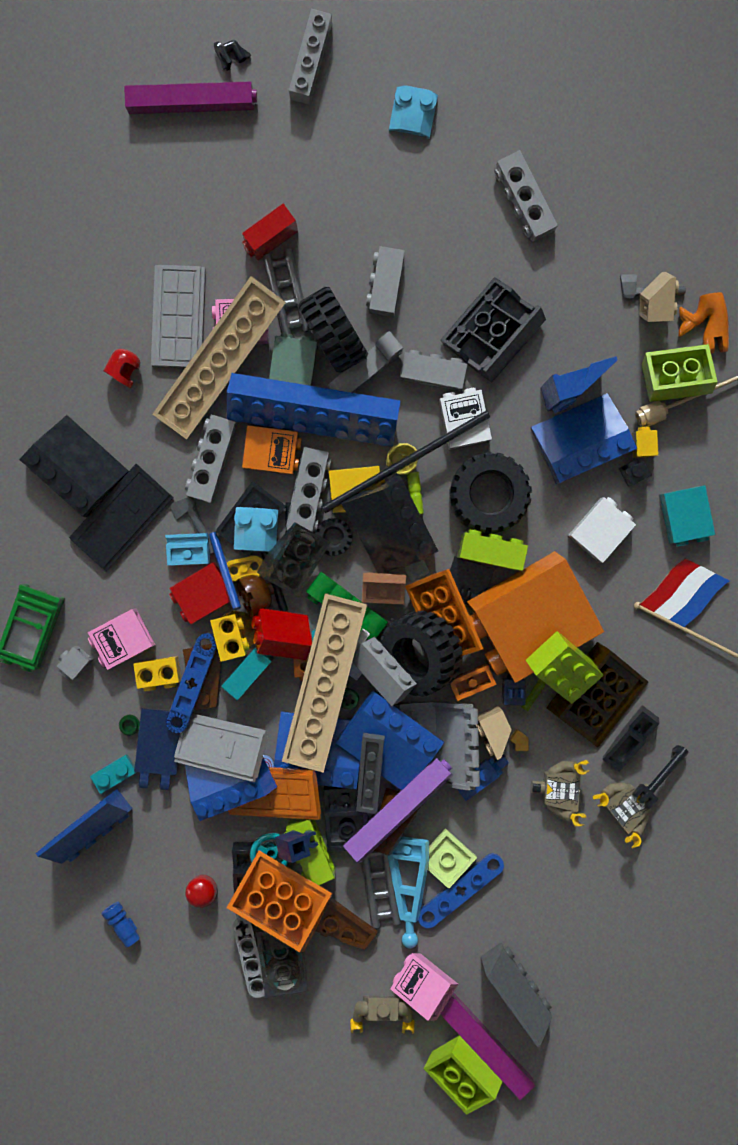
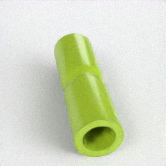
M411 472L407 475L408 490L419 513L424 514L419 472Z

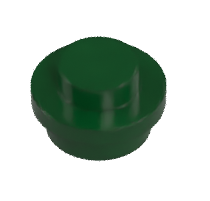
M125 715L119 722V729L124 735H134L139 731L140 721L134 715Z

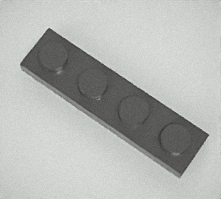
M363 733L356 811L373 814L378 812L385 736Z

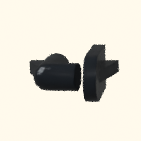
M236 40L224 43L223 46L219 41L214 43V49L221 61L223 70L226 69L228 71L231 68L232 62L227 55L231 51L239 63L251 57V54L243 49Z

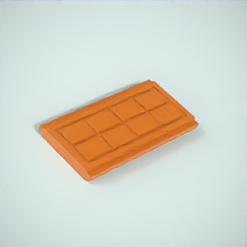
M268 767L277 787L264 797L228 810L229 815L319 820L321 809L316 772L312 769Z

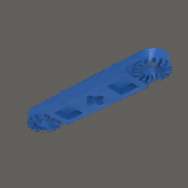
M210 633L200 635L191 652L166 721L167 727L171 732L181 733L188 727L217 649L214 635ZM202 639H210L212 643L210 650L202 648ZM192 678H194V683H196L197 686H194L191 689L189 688V683H187V680H191ZM173 717L182 719V727L178 728L173 725Z
M488 854L462 874L450 888L446 887L431 899L430 902L421 907L418 920L420 925L425 928L434 927L498 876L504 868L502 858L498 854ZM491 859H496L499 862L497 869L491 870L487 867ZM457 886H460L461 888L466 887L464 889V895H462L461 893L456 894ZM425 912H432L434 918L432 921L426 922L423 920L422 915Z

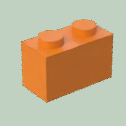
M486 663L459 674L450 683L457 701L497 685Z

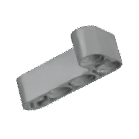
M390 331L387 332L368 351L366 359L341 373L327 388L355 393L400 356L404 349Z
M237 915L233 924V931L249 994L255 998L266 996V971L267 982L276 993L283 992L273 986L270 979V970H266L263 965V957L255 925ZM240 921H243L244 924H247L245 929L246 933H244V926L243 924H240ZM251 941L254 946L246 948L243 942ZM254 961L258 964V967L251 968L248 962ZM261 982L263 987L255 988L253 983Z

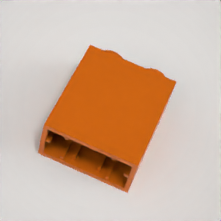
M555 551L524 568L523 571H519L467 601L474 613L470 616L479 640L487 637L493 647V650L484 654L496 676L507 672L515 683L534 673L526 659L556 631L576 647L583 645L604 632L567 560Z

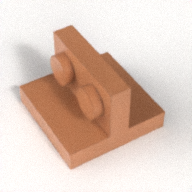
M363 572L362 602L404 605L406 575Z

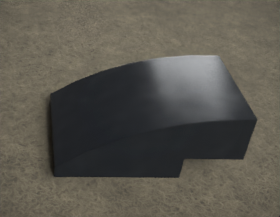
M357 782V789L324 786L327 852L347 851L343 845L368 823L367 813L356 811L359 782Z

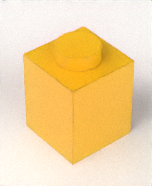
M639 427L638 431L632 433V438L637 449L633 450V458L658 456L657 430H651V427Z

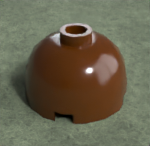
M246 575L237 579L239 596L242 595L245 602L242 604L251 618L256 616L261 608H270L272 603L271 595L274 594V589L270 582L266 583L264 578L258 575Z

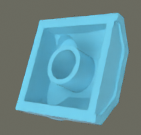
M412 86L397 87L389 131L413 134L430 139L438 95L430 90Z
M236 507L234 516V549L270 551L277 544L279 510Z

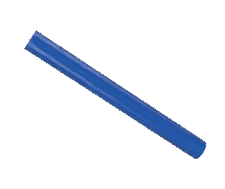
M212 532L209 534L210 541L233 610H239L241 605L216 532Z

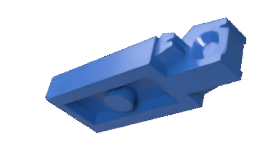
M502 755L501 759H496L495 761L491 757L481 762L479 767H475V770H478L480 773V786L470 791L457 789L465 801L503 774L501 769L509 764L508 760L504 755Z

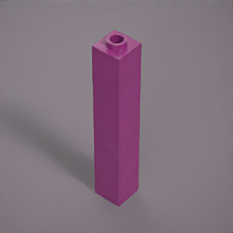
M252 82L124 86L125 108L128 114L254 110V103H257V89H253Z
M453 993L440 1015L521 1100L536 1086L533 1077L458 996Z

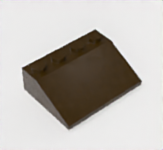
M599 642L593 646L587 656L595 663L604 676L573 704L557 693L546 707L597 748L648 684L644 677Z

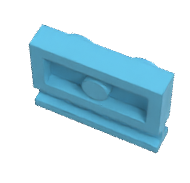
M208 533L165 535L167 540V566L209 564Z

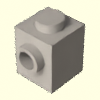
M74 646L70 651L66 650L59 657L60 663L57 667L60 669L59 672L66 679L71 678L74 680L80 676L92 662L93 658L79 646Z

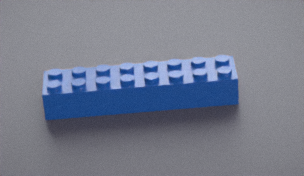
M231 373L227 389L228 420L393 447L400 400Z

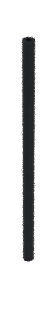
M488 411L480 413L322 505L321 507L325 514L341 505L343 501L369 489L489 419Z

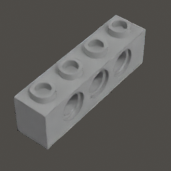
M311 8L289 87L290 100L308 105L311 104L332 28V14Z
M519 150L497 161L496 169L494 170L496 178L499 182H503L505 186L504 193L508 200H512L515 206L513 208L517 219L521 218L526 237H530L532 242L554 232L558 225L521 151ZM517 175L520 181L513 182L510 176ZM527 194L530 200L522 201L519 195ZM529 213H537L539 219L532 220L529 217Z
M212 414L210 419L207 418L203 427V430L206 431L204 439L199 440L197 451L200 452L198 458H194L191 466L193 475L191 479L187 480L185 485L187 496L213 504L237 427L235 421ZM215 433L221 434V441L218 444H212L211 437ZM209 453L215 455V461L212 464H206L205 457ZM207 473L209 481L204 485L200 484L199 476Z
M307 447L302 449L285 531L294 522L312 532L317 530L318 520L315 519L317 511L320 512L322 506V499H319L320 492L324 491L327 479H324L325 470H329L331 458H328L329 452ZM310 466L318 469L317 477H311L308 474ZM305 487H311L314 490L312 498H307L304 495L303 490ZM301 507L309 509L310 516L307 519L299 515ZM300 529V530H297V531H294V532H293V533H298V532H306V533H309V532H307V531H305V530H303V529Z

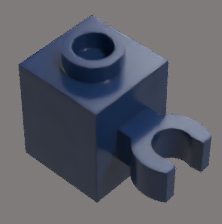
M509 675L508 678H502V703L504 705H526V680L524 678L516 683Z
M292 830L275 837L279 858L293 863L310 856L309 847L315 848L318 846V842H310V837L316 835V832L307 830L304 833Z

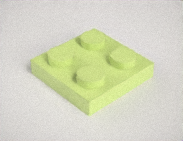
M445 828L429 846L428 870L447 888H450L477 859V856Z

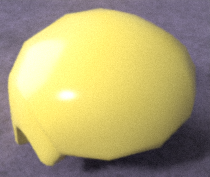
M408 443L394 445L387 453V466L389 467L417 451L416 448ZM418 460L396 473L408 475L416 469Z

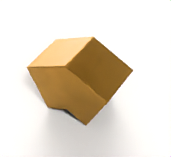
M516 729L509 738L514 743V750L529 751V738Z

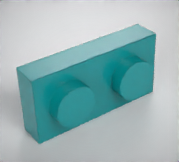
M128 754L92 774L90 778L99 793L102 794L137 772H134V764Z

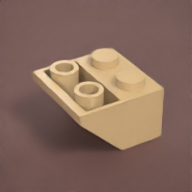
M662 272L640 293L639 316L648 322L674 321V315L677 314L678 309L677 302H675V293H678L679 282L675 276Z
M496 706L479 714L478 724H475V726L478 728L481 737L485 736L486 741L483 743L490 756L494 755L499 760L502 758L512 729L503 710Z

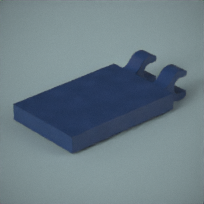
M141 708L134 772H140L139 788H148L149 773L161 774L160 790H169L170 775L177 774L178 762H174V755L180 733L171 732L167 727L166 721L170 713L169 710ZM173 717L172 719L175 727H182L183 722L181 718Z

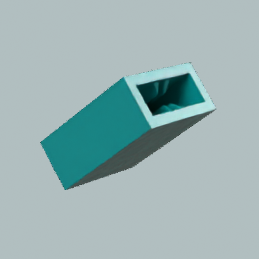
M706 485L659 495L669 544L676 543V547L688 545V540L696 539L697 543L709 540V536L715 535Z
M255 647L221 687L238 700L274 658L271 655L257 654V648Z

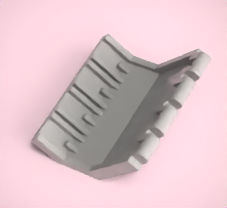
M408 702L394 705L444 742L432 759V761L436 758L440 759V761L445 759L452 767L450 771L453 776L442 787L470 791L480 786V773L478 770H475V767H479V749H474V746H479L478 728H473V725L478 724V709L473 708V704Z

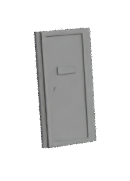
M155 265L151 366L186 368L203 343L205 267Z
M192 714L188 727L180 733L174 762L255 782L256 778H258L265 751L268 731Z

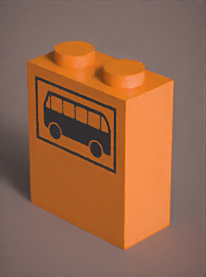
M247 425L242 468L294 475V471H298L299 458H296L297 450H301L302 438L299 437L298 432Z

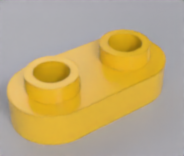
M249 556L227 562L232 581H237V579L246 575L259 576L265 570L264 560L259 556ZM253 562L258 563L259 567L257 570L251 568ZM234 566L238 568V573L235 575L231 573V568Z

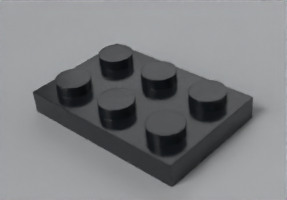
M252 481L215 532L234 545V516L236 507L279 510V517L286 508V505ZM240 550L247 556H250L253 550Z

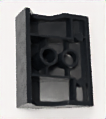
M494 277L441 338V342L473 370L492 383L546 321V318L540 306L534 307L527 303L511 287Z
M68 415L40 437L19 459L82 517H88L96 504L129 472L126 467Z
M398 473L394 474L387 483L376 489L362 491L341 503L378 573H384L419 562L438 552L416 505Z

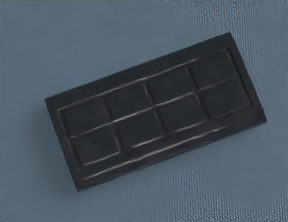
M135 464L69 538L102 569L107 571L174 497L138 464Z

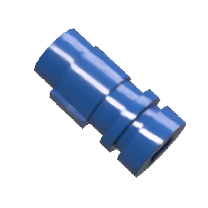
M118 901L107 907L101 914L105 920H108L107 924L113 927L114 932L127 948L137 942L140 937L136 932L137 927L131 918L126 917L127 913L125 910H122L123 907Z

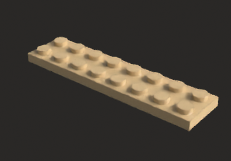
M250 276L152 415L185 439H188L230 381L231 373H235L286 302L254 277Z
M325 594L282 762L324 773L367 604Z

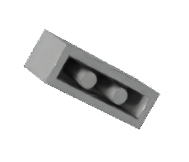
M380 246L379 253H374L373 265H376V271L371 273L369 283L370 286H373L372 294H368L366 300L369 313L394 317L405 250Z
M409 350V353L405 352L400 380L462 391L467 364L458 358L445 360L442 359L443 356L438 354H430L429 357L422 355L420 351Z
M375 637L363 642L354 653L353 664L391 706L404 700L417 684Z

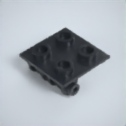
M454 556L450 572L464 604L469 605L467 601L488 589L494 570Z

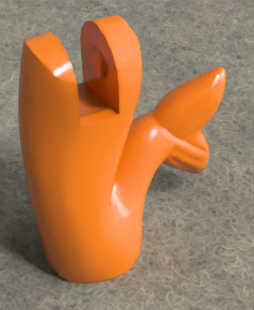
M722 292L700 296L698 308L694 314L683 307L679 308V316L683 322L679 328V337L691 331L695 326L700 325L709 316V321L703 334V345L709 344L710 352L714 354V337H717L720 353L728 351V312Z

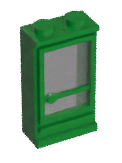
M20 584L0 641V662L9 665L15 663L20 665V669L32 672V670L40 668L65 598L55 597L47 594L48 592L30 588L27 584Z

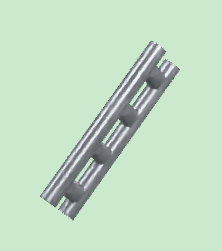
M285 249L283 251L285 257L272 260L271 254L263 255L272 292L282 299L280 288L292 286L295 298L284 300L286 303L278 313L282 333L291 334L290 329L301 326L304 332L311 331L298 307L304 297L292 249ZM287 265L290 277L278 280L275 268ZM297 306L300 318L288 321L285 309Z
M373 851L362 861L372 927L379 928L380 920L392 918L393 925L401 924L388 855ZM382 856L384 869L371 871L369 858ZM385 877L387 889L375 891L373 879ZM389 898L390 910L378 912L376 900Z

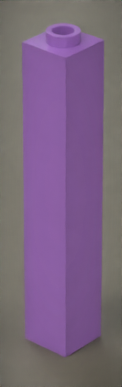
M436 758L343 845L356 862H362L453 776L450 771L452 769L450 764L445 759L440 761V759Z

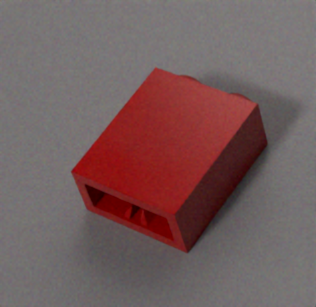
M281 204L242 233L244 249L250 257L255 256L257 261L263 258V255L270 253L298 232L296 220L285 204Z
M216 562L209 564L169 588L171 590L169 595L174 604L178 603L182 609L180 614L185 622L189 621L190 624L199 621L230 602L221 571Z
M261 608L258 614L253 617L251 625L255 631L253 643L256 645L257 654L306 660L312 646L308 615Z

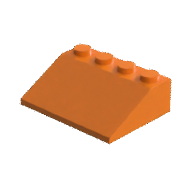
M450 569L434 573L405 586L416 612L426 611L427 613H435L437 618L442 617L446 620L448 626L451 625L453 627V633L455 636L458 635L460 640L458 642L459 647L462 646L460 657L483 649Z
M259 850L230 900L227 909L298 952H304L316 931L333 893Z

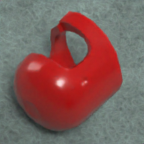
M117 349L110 356L103 371L126 387L132 388L134 382L130 380V376L135 369L140 368L141 362L133 352L127 349Z
M208 875L195 876L186 887V900L196 908L209 906L217 896V884Z

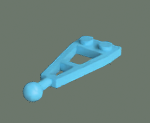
M402 837L392 854L388 855V862L400 920L405 921L406 933L402 936V944L404 947L412 949L418 944V937L414 933V922H417L420 916L429 865V840ZM398 859L420 862L416 887L402 884ZM405 895L414 896L412 912L407 910Z

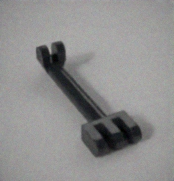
M676 745L672 749L675 756L649 786L646 787L644 784H640L632 793L635 798L643 793L638 799L641 804L649 799L644 805L647 810L658 800L653 793L688 755L689 751L686 748Z

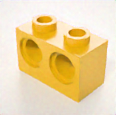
M233 614L210 620L221 662L247 655L246 650H250L247 637L243 638L241 630L244 629L242 617ZM225 621L233 623L234 629L232 632H226L223 629ZM231 641L238 643L239 650L237 653L229 651L228 644Z
M178 656L141 661L133 664L137 689L143 688V691L156 690V686L164 685V688L177 687L176 683L181 682ZM166 667L173 670L172 678L164 676L163 672ZM145 670L152 673L151 681H146L143 678Z

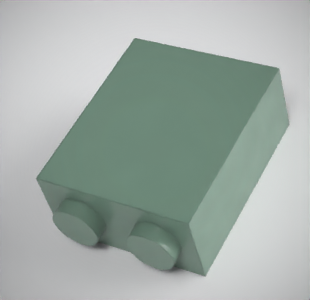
M285 333L275 336L269 379L312 386L318 343L314 341V338L302 336L301 339L293 338V335Z

